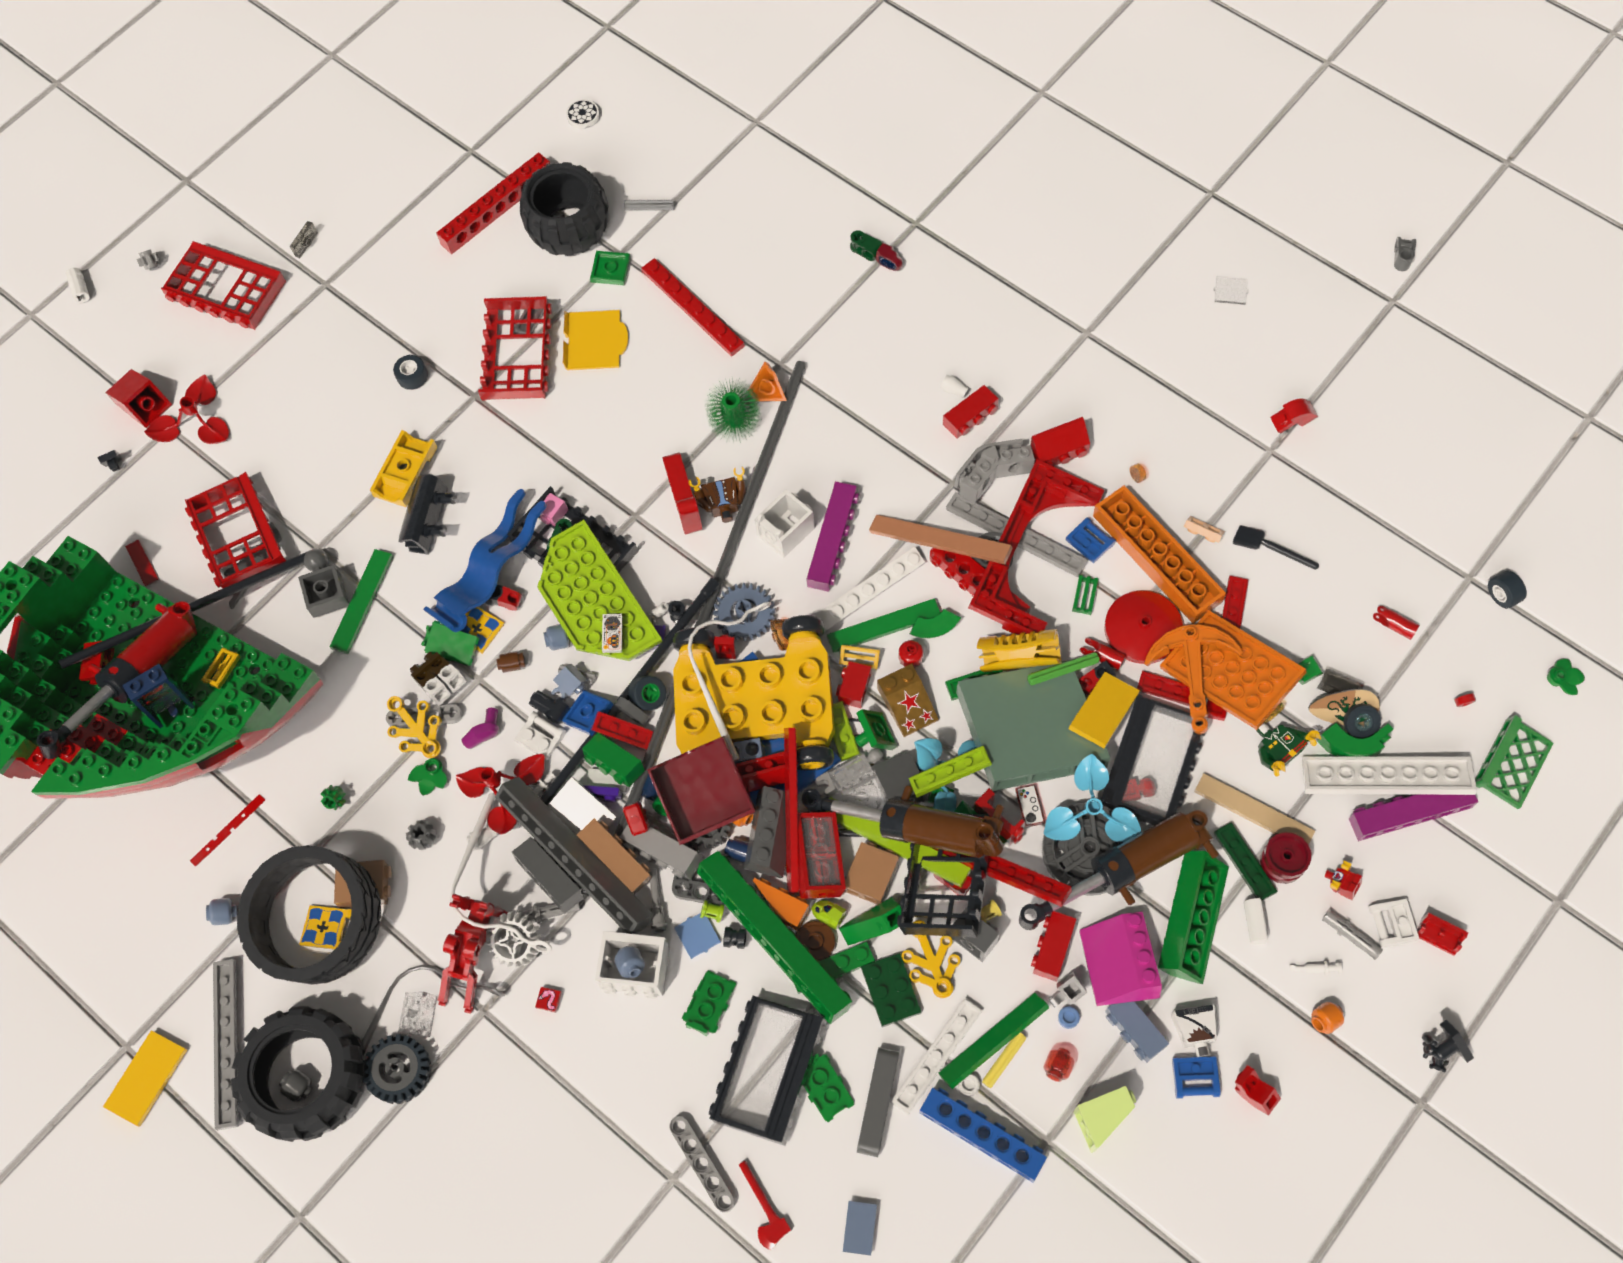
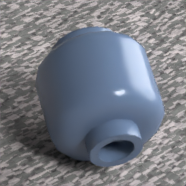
M560 624L549 626L546 628V632H543L546 647H549L552 651L569 646L570 639Z
M229 898L213 899L209 905H206V920L210 921L214 926L231 924L233 917H237V906L232 905V901Z
M625 946L621 948L614 958L615 965L622 977L635 978L644 970L645 961L640 951L635 947Z

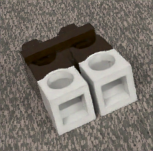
M428 652L424 656L426 662L421 666L414 664L410 668L412 673L410 675L432 700L440 706L452 695L445 685L454 693L467 681L438 652L435 654Z

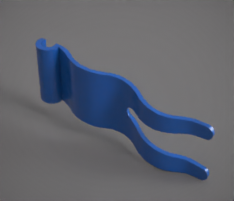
M523 489L517 490L509 499L503 519L497 529L480 539L472 549L467 569L462 578L433 597L437 601L433 609L425 606L423 610L453 632H459L464 629L467 624L465 614L471 609L484 604L492 596L504 563L509 558L520 553L531 540L537 519L547 507L544 501L538 502L530 510L521 533L513 542L491 553L496 546L506 540L507 534L513 528L517 507L526 495Z

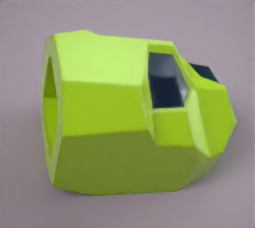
M824 900L814 903L811 908L813 915L820 922L835 930L839 928L847 913L843 907Z

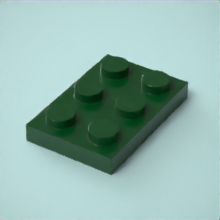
M900 953L861 966L882 1028L921 1014Z

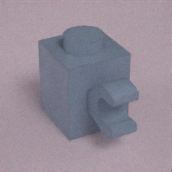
M573 664L567 665L553 679L558 687L551 694L555 695L557 692H560L562 694L560 700L564 701L568 696L581 693L588 679Z

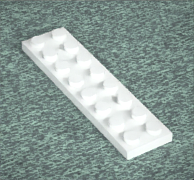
M1302 756L1305 794L1476 795L1477 791L1471 757Z

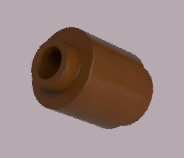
M515 651L499 654V658L496 659L498 670H502L503 673L518 671L526 667L523 652Z

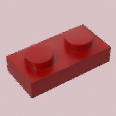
M729 635L715 636L714 645L717 659L736 660L737 652L734 637Z

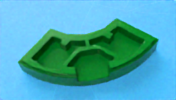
M943 609L939 615L930 619L917 617L909 634L919 638L939 637L952 630L961 617L946 609Z

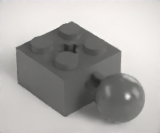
M320 549L309 550L304 556V565L311 573L298 577L306 609L315 618L348 607L349 601L345 586L335 565L327 567L328 556L324 551Z

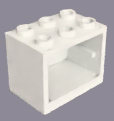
M603 931L595 982L607 994H616V991L624 992V995L636 996L637 993L644 994V997L652 999L657 998V996H663L670 950L665 937ZM625 946L637 948L645 961L644 970L635 978L622 977L615 965L614 958L616 954Z

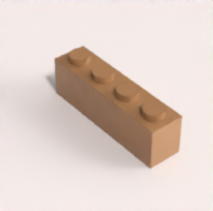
M593 818L577 834V837L635 895L651 880L649 874L651 870L643 862L639 864L635 860L637 856L630 848L625 850L621 846L623 841L616 834L612 836L607 831L609 827L602 820L598 822Z

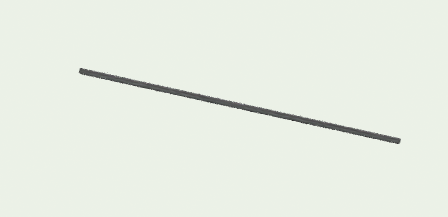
M797 361L784 392L787 401H781L717 566L713 578L720 585L702 605L694 628L705 623L710 618L804 372V362ZM674 681L642 761L645 771L634 782L626 805L640 801L643 793L642 788L648 776L647 769L653 767L675 709ZM624 812L615 831L618 837L621 836L628 825Z

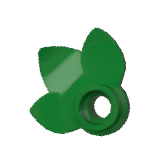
M1560 659L1555 663V667L1549 670L1547 680L1552 686H1560L1563 692L1568 695H1578L1576 685L1583 683L1585 676L1579 669L1572 668L1569 659Z
M430 758L425 761L424 765H417L412 769L408 776V781L419 782V791L424 796L430 794L435 787L443 789L447 782V776L442 771V762L437 758ZM432 766H436L434 771H430Z

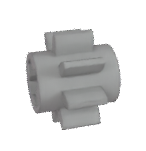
M150 249L138 253L140 258L136 260L139 267L144 266L145 270L158 266L156 261L160 259L157 252L152 253Z

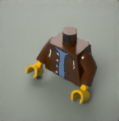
M736 467L734 468L733 472L737 476L736 480L735 477L702 484L701 488H699L700 479L696 477L698 483L695 486L692 485L689 479L688 483L694 488L693 493L698 505L706 512H711L713 517L721 516L722 522H731L733 520L732 513L738 511V506L742 504L746 494L745 479L742 477L745 469L742 467L743 472L741 475H738Z

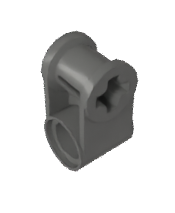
M1397 237L1394 246V267L1398 271H1407L1410 268L1415 256L1416 239L1406 240Z

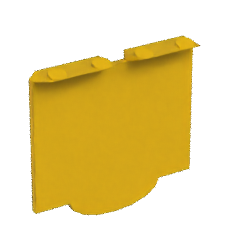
M564 310L563 334H565L566 338H569V345L563 340L562 364H564L565 369L619 368V356L626 351L628 346V331L624 323L620 322V310L569 313Z

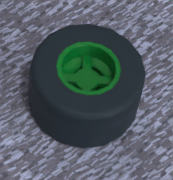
M642 675L634 679L628 691L632 704L639 709L649 711L658 709L663 705L667 694L662 680L656 676Z

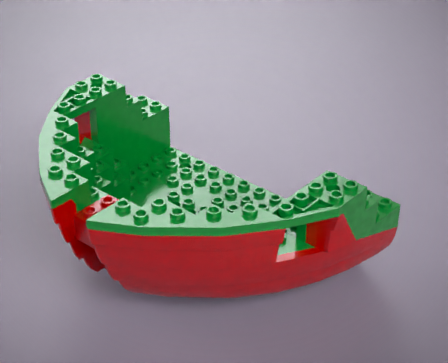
M70 536L65 538L46 563L32 556L23 568L8 561L0 571V634L14 618L7 654L0 650V774L11 779L14 776L21 779H30L31 776L41 778L31 791L41 798L115 797L171 787L216 770L259 746L285 726L323 686V682L314 670L281 653L275 659L192 613L197 635L162 668L187 692L189 697H194L193 704L195 708L191 709L183 700L175 704L179 711L177 717H172L167 709L157 714L164 726L159 728L130 699L126 703H119L109 698L66 738V743L63 745V753L59 757L54 759L44 758L36 741L38 735L47 730H57L101 690L98 684L91 685L89 684L90 680L81 681L79 679L82 661L62 669L58 660L83 650L84 643L104 641L161 616L162 613L155 609L158 603L166 607L173 606L175 603L118 573L97 551ZM136 601H140L137 607L132 608ZM139 636L114 646L113 658L122 653ZM223 647L239 654L241 658L221 689H217L215 686L204 683L201 679ZM255 667H260V671L257 674H251Z

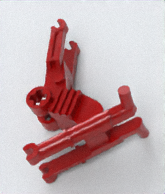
M457 894L452 895L453 901L449 904L450 907L461 908L464 911L470 910L468 919L481 924H488L490 916L500 917L501 914L505 913L507 915L508 911L490 902L486 903ZM462 920L455 929V934L449 933L443 944V952L450 954V964L442 972L440 992L437 999L439 1001L438 1005L444 1007L447 1005L451 977L467 981L463 1008H465V1013L471 1014L473 1012L478 979L474 966H477L480 950L484 943H486V929L472 926Z

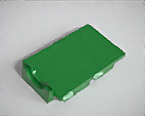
M435 620L432 622V625L426 626V636L421 645L425 646V653L432 652L435 654L438 652L445 660H453L470 666L472 665V657H474L479 638L464 631L453 632Z
M709 970L706 971L692 995L693 998L687 1008V1012H684L682 1016L683 1021L686 1022V1028L696 1030L704 1036H707L709 1032L712 1034L716 1033L721 1016L729 1006L728 1002L736 987V982L728 981L726 978L716 974L714 975V972Z
M817 1053L813 1056L812 1065H808L805 1074L807 1081L804 1088L809 1094L810 1102H814L823 1119L828 1123L834 1119L833 1116L845 1108L849 1109L852 1107L854 1101L843 1085L844 1081L841 1076H837L829 1063L830 1059L827 1054L819 1057Z

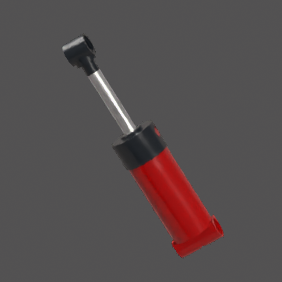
M180 601L169 607L158 603L155 609L161 612L162 616L122 653L113 658L103 668L94 664L88 666V670L96 674L95 680L101 690L57 730H47L38 735L36 741L44 758L54 759L59 757L63 753V745L66 743V738L109 698L119 703H126L130 699L122 685L157 664L163 667L197 635L192 611L187 602Z

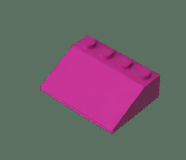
M1143 912L1121 914L1079 930L1096 1006L1160 998L1162 984Z

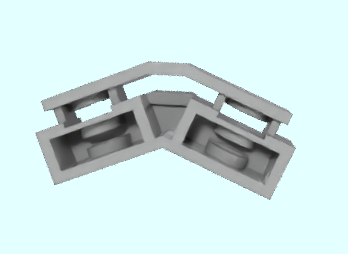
M1023 439L986 443L976 448L956 473L954 487L958 488L960 486L959 495L975 504L995 478L1029 474L1035 461L1031 446H1023ZM1008 446H1013V449L1007 450L1009 448Z

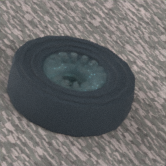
M1357 704L1347 710L1343 723L1349 735L1354 738L1365 739L1378 732L1381 718L1380 714L1372 706ZM1360 717L1366 719L1363 726L1358 724Z

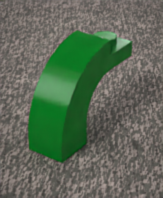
M1335 723L1321 734V739H1318L1317 742L1335 757H1376L1385 748L1384 744L1392 738L1390 734L1394 729L1388 723L1373 736L1358 739L1348 735Z

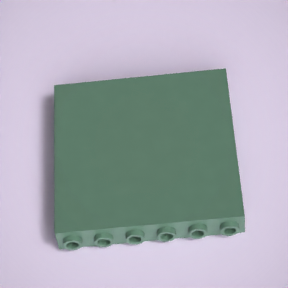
M1055 665L1020 668L1015 671H1003L999 674L983 675L978 678H966L958 681L956 694L976 748L984 746L992 764L984 768L992 791L1074 775L1079 763L1090 754H1094L1107 768L1110 760L1107 748H1102L1069 730L1070 724L1086 701L1075 671L1035 685H1030L1027 681L1028 674Z

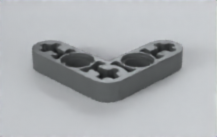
M691 840L683 844L687 847L692 846L693 850L699 854L698 845ZM695 872L691 879L684 876L681 879L674 875L672 892L676 898L703 903L704 900H707L708 903L725 906L722 901L718 900L717 896L711 895L712 899H709L711 888L706 883L693 881ZM681 885H684L685 889L691 890L690 886H693L692 896H689V891H682V893L679 894L676 888H680ZM698 888H705L707 890L704 897L699 898L695 895Z

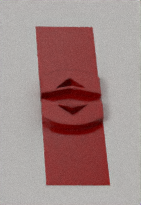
M139 539L126 545L125 547L144 586L158 580Z

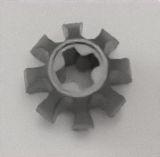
M418 820L415 825L410 824L408 827L410 831L406 833V840L409 841L408 843L412 848L416 849L418 847L419 850H426L427 845L431 847L434 844L432 839L436 838V830L433 829L431 823H424L423 820Z

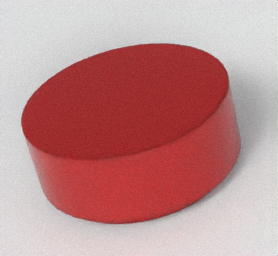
M1474 693L1458 697L1454 701L1457 707H1463L1476 702V697Z

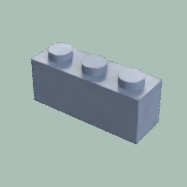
M1135 1002L1111 1004L1106 1009L1105 1013L1107 1014L1106 1019L1112 1026L1116 1025L1121 1031L1120 1036L1126 1043L1130 1042L1135 1048L1134 1053L1141 1061L1145 1060L1148 1063L1169 1045V1042Z

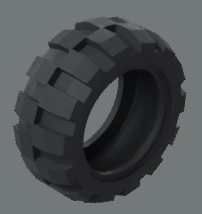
M294 1006L289 1009V1012L283 1013L279 1010L264 1018L265 1024L260 1029L253 1027L243 1039L247 1042V1045L242 1053L237 1051L232 1068L236 1070V1078H232L230 1083L232 1097L236 1098L239 1102L237 1110L246 1122L251 1123L255 1127V1130L278 1140L289 1142L294 1140L309 1141L322 1137L325 1130H334L347 1119L345 1116L346 1112L350 1107L356 1108L363 1094L359 1090L363 1079L367 1077L365 1074L367 1066L363 1061L365 1049L360 1037L354 1034L352 1027L345 1021L322 1008L312 1009L309 1006ZM305 1038L322 1039L328 1047L332 1062L331 1074L326 1087L310 1104L295 1110H280L272 1100L268 1086L269 1073L274 1060L284 1048L295 1041Z

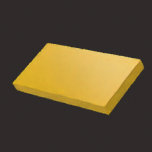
M1104 672L1070 724L1069 730L1105 748L1140 690Z
M151 1030L103 1107L140 1127L186 1054L187 1049Z

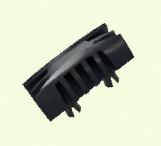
M433 474L418 477L408 503L398 542H405V547H408L409 552L429 555L433 537L446 536L443 532H447V527L445 525H437L443 504H455L453 499H457V495L454 492L447 493L448 487Z

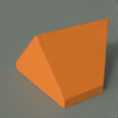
M764 362L748 392L751 389L754 395L753 398H756V401H787L774 370L768 362Z

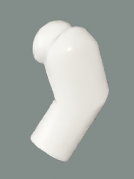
M662 602L657 608L646 614L652 625H655L656 620L668 610L669 606L667 603Z

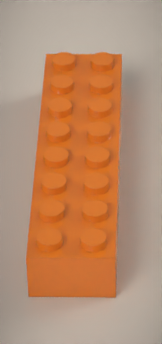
M1125 485L1095 505L1093 517L1117 540L1116 542L1192 624L1200 620L1208 610L1212 611L1223 602L1226 592Z

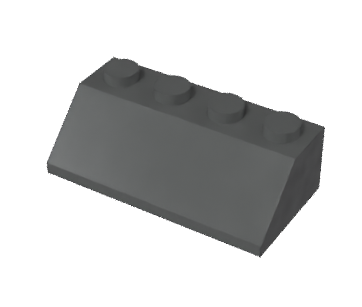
M763 786L757 794L756 812L753 815L744 869L783 878L786 866L785 792Z

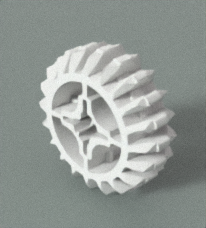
M510 911L507 915L503 913L500 915V918L493 920L494 924H505L518 929L524 938L531 941L542 937V934L536 933L540 926L534 927L532 924L535 920L528 921V914L522 917L521 912L518 911L514 915L513 911ZM499 927L489 928L491 932H488L486 935L490 938L486 944L492 946L489 952L492 953L494 951L496 954L493 959L499 957L500 964L506 962L507 967H511L513 964L515 968L521 964L525 966L528 964V960L532 961L535 958L534 955L539 953L533 946L528 944L525 953L521 954L520 949H522V943L524 942L508 929L506 930V935L501 938L502 928ZM512 936H514L513 938H516V940H518V941L515 943V940L513 941L512 939H509V938H511Z

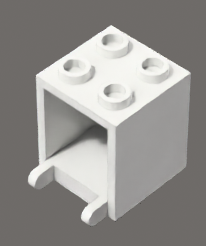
M786 489L755 518L757 536L781 557L785 558L815 529L814 511L808 504H803L795 493H790ZM791 515L799 520L796 524L788 519Z

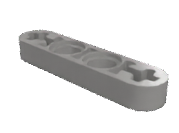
M456 704L430 706V710L426 712L425 726H430L428 719L431 712H439V717L442 720L441 725L458 723L462 719V711ZM417 707L405 708L410 715L418 713ZM455 710L456 714H454V717H451L449 714H452V711ZM389 711L386 714V722L390 727L409 728L398 712ZM397 715L400 719H396L394 723L391 719H394ZM437 718L432 721L434 725L437 723Z

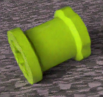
M704 900L700 918L707 917L715 919L716 922L720 923L724 905L718 906Z

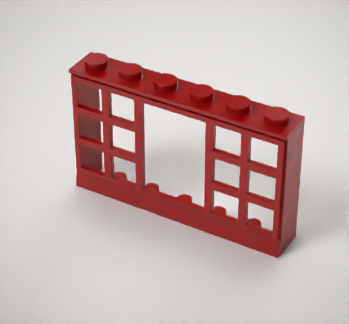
M192 241L163 288L161 287V290L165 294V298L171 302L176 301L185 307L195 308L201 313L206 312L215 318L220 317L229 323L234 322L243 328L255 330L286 283V280L281 271ZM204 257L214 260L208 269L199 266ZM218 262L243 270L221 305L196 296ZM196 269L205 272L200 282L191 279ZM247 272L257 275L252 284L242 281ZM261 277L271 280L266 289L256 286ZM187 282L197 285L192 294L182 291ZM239 285L249 288L243 297L234 294ZM253 290L263 293L257 302L248 299ZM231 297L240 300L235 310L225 307ZM245 302L254 305L249 315L239 312Z
M547 296L484 298L487 314H484L486 329H483L485 345H482V352L484 354V360H481L483 376H480L482 389H478L481 400L545 399L546 392L549 391L546 376H549L547 360H550L548 345L551 344L549 329L552 328L551 319H549V314H552V304L548 302ZM527 309V319L515 320V310ZM544 309V318L531 319V310ZM499 310H511V320H498ZM531 323H543V333L530 334ZM510 324V335H497L498 325ZM514 324H527L526 334H514ZM543 338L541 365L495 366L497 339ZM528 369H541V379L528 380ZM495 370H508L507 381H495ZM512 370H524V380H511ZM524 384L523 388H511V385ZM528 384H540V387L528 388ZM494 385H507V388L494 389Z
M247 472L189 499H185L187 505L185 511L190 518L192 517L193 521L190 523L194 531L198 532L196 538L199 544L204 547L202 553L206 559H209L210 563L207 565L211 573H214L216 576L213 580L216 586L222 589L287 561L280 551L281 547L274 537V531L268 524L269 519L262 510L263 505L256 496L257 491L252 484L254 483ZM242 494L246 503L233 508L230 499ZM226 502L229 511L217 516L214 507ZM248 507L257 531L212 551L203 527ZM210 509L213 518L200 523L197 514ZM260 535L263 544L250 549L247 540ZM244 543L247 552L234 557L231 548ZM265 548L269 558L256 563L253 554ZM227 550L230 560L217 565L214 556ZM249 556L252 565L240 571L236 561ZM233 564L236 573L223 579L219 569Z

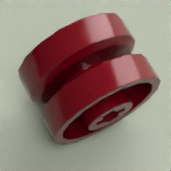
M1283 832L1276 834L1268 841L1260 855V865L1269 879L1277 883L1288 884L1298 880L1308 869L1311 863L1312 852L1308 843L1302 837L1294 833Z

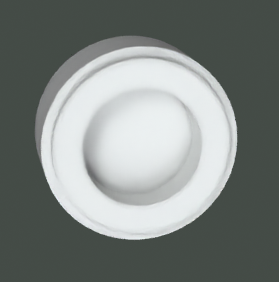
M970 1074L958 1084V1089L964 1096H973L979 1090V1080L975 1075Z

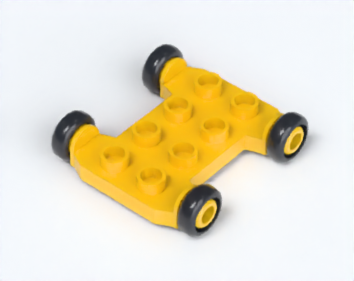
M799 615L786 619L782 623V635L788 640L789 644L785 657L716 665L713 653L711 652V649L715 646V635L712 631L701 628L694 636L692 642L694 660L717 706L732 742L760 738L761 740L784 738V728H795L797 769L804 771L825 769L834 762L833 750L829 748L835 734L830 658L820 639L825 629L822 619L812 615ZM695 628L682 629L673 635V647L679 652V658L673 669L676 745L681 754L721 737L689 657V637Z

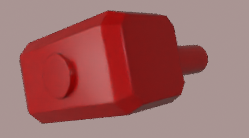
M639 801L623 807L625 818L633 836L649 830V823L645 815L646 810Z

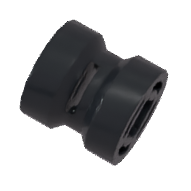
M726 926L723 947L730 948L731 946H736L738 949H745L746 928L736 930L733 927Z

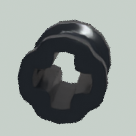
M673 601L669 604L668 612L672 622L677 623L685 613V606L681 601Z

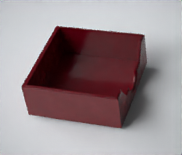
M725 736L647 769L679 845L756 812V807Z

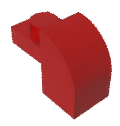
M1300 398L1284 404V408L1270 418L1277 432L1281 434L1295 424L1303 427L1317 418L1318 415L1310 401Z
M1248 1065L1238 1074L1235 1081L1237 1085L1235 1087L1236 1092L1253 1107L1269 1116L1281 1100L1276 1089L1263 1082L1255 1069Z

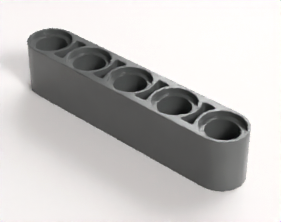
M878 1047L856 1153L878 1158L899 1057L898 1051Z

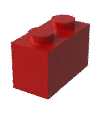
M848 662L847 667H844L842 670V685L838 684L836 690L839 702L842 701L845 705L862 708L872 674L871 666Z

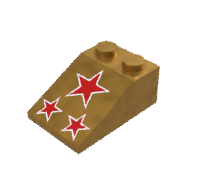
M912 664L877 680V690L903 737L939 721L923 683Z

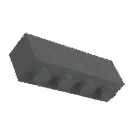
M532 837L512 851L515 861L564 914L583 899L582 887L575 880L572 881L564 868H560L557 865L558 862L550 854L548 855L545 849L538 842H535Z

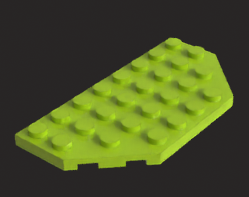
M585 520L551 538L549 551L544 561L543 572L537 588L577 651L631 661L662 642L656 629ZM603 614H622L623 616L622 653L602 652Z

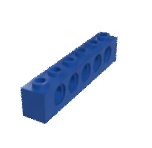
M932 1087L919 1110V1114L1034 1183L1047 1159L1043 1155L1045 1152L1035 1145L1032 1147L1024 1143L1025 1139L1015 1133L1013 1136L1005 1132L1006 1128L997 1122H994V1124L986 1120L987 1116L977 1110L975 1113L967 1109L968 1105L959 1099L954 1101L948 1097L949 1093L941 1088L936 1090ZM942 1105L950 1106L952 1109L951 1114H941L940 1107ZM966 1116L970 1119L971 1124L968 1127H962L958 1119ZM980 1128H986L990 1136L986 1139L980 1138L977 1131ZM1000 1139L1006 1140L1009 1148L1007 1150H1000L997 1147V1141ZM1018 1151L1026 1152L1028 1155L1026 1162L1017 1160L1016 1153Z

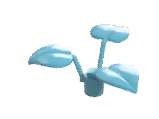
M924 738L914 742L917 750L916 766L918 770L926 771L946 762L938 760L943 750L939 740ZM967 740L962 743L958 750V756L976 749L974 741ZM943 786L941 787L943 791L938 792L935 797L933 808L954 812L957 806L956 795L953 792H948V788Z
M1094 754L1085 757L1079 763L1074 774L1077 788L1082 791L1089 789L1091 799L1085 803V810L1073 816V812L1069 808L1056 807L1049 813L1044 829V835L1050 839L1058 841L1070 840L1081 829L1079 822L1076 820L1077 818L1086 813L1090 815L1101 813L1109 819L1105 824V832L1113 841L1126 842L1141 833L1140 824L1130 810L1117 807L1112 811L1111 816L1102 810V802L1095 798L1093 790L1099 791L1105 788L1109 781V773Z

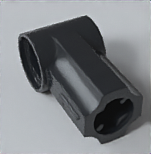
M539 690L530 697L529 705L545 714L549 720L556 724H560L570 710V707L562 700L553 699Z

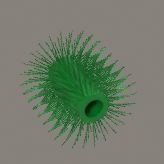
M730 384L729 393L726 387H724L723 391L720 389L721 394L718 392V395L722 396V398L716 395L715 400L709 399L710 402L713 401L712 404L705 403L709 407L705 408L707 412L710 409L712 410L707 415L710 420L712 418V427L713 425L714 427L719 425L720 427L716 428V431L719 428L722 429L719 431V434H722V431H724L726 435L730 429L731 433V430L735 431L736 437V428L737 432L738 428L741 432L744 429L746 430L747 427L752 430L749 426L751 424L753 426L755 420L756 422L762 420L759 418L755 419L756 415L761 413L758 412L757 408H760L758 405L757 407L753 406L756 402L759 403V401L753 398V393L752 396L749 394L751 389L749 392L747 390L743 393V391L739 392L740 389L738 388V391H736L734 387L735 391H733Z

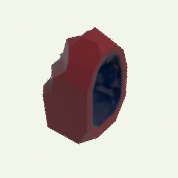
M882 243L877 250L876 261L881 266L893 271L903 267V259L894 250V247Z

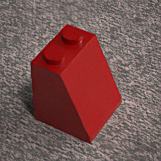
M130 369L105 392L118 407L145 428L172 405L150 379L133 369Z

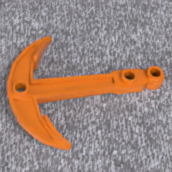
M1200 624L1181 626L1167 632L1151 647L1144 664L1149 666L1157 659L1168 655L1170 649L1184 647L1190 688L1191 725L1195 733L1204 734L1208 730V722L1206 720V698L1203 694L1201 645L1216 644L1217 649L1230 651L1238 656H1242L1243 652L1235 640L1228 634L1215 627ZM1190 631L1194 632L1193 635H1188L1187 633ZM1196 703H1201L1200 707H1195L1194 705ZM1198 721L1203 722L1201 726L1196 725Z

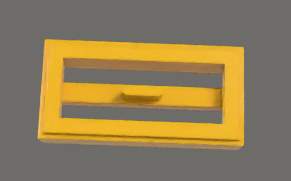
M841 645L839 664L848 665L849 661H844V657L874 661V665L859 664L871 666V669H878L880 650ZM845 649L874 653L875 657L845 653Z
M222 647L201 680L210 686L221 689L241 658L240 655Z

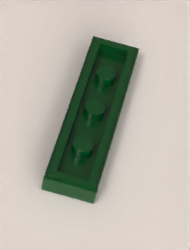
M1232 822L1214 831V836L1255 898H1260L1262 902L1278 892Z

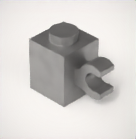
M1072 971L1056 984L1059 992L1053 994L1049 998V1002L1054 1008L1065 999L1072 1005L1084 996L1087 990Z

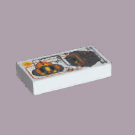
M603 614V653H622V614Z

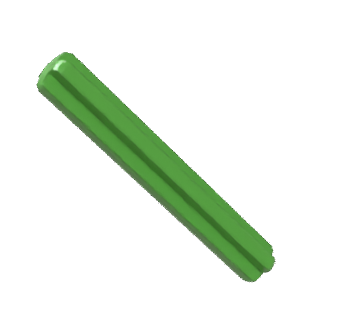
M1093 652L1028 674L1027 681L1030 685H1035L1097 664L1100 659L1097 653Z

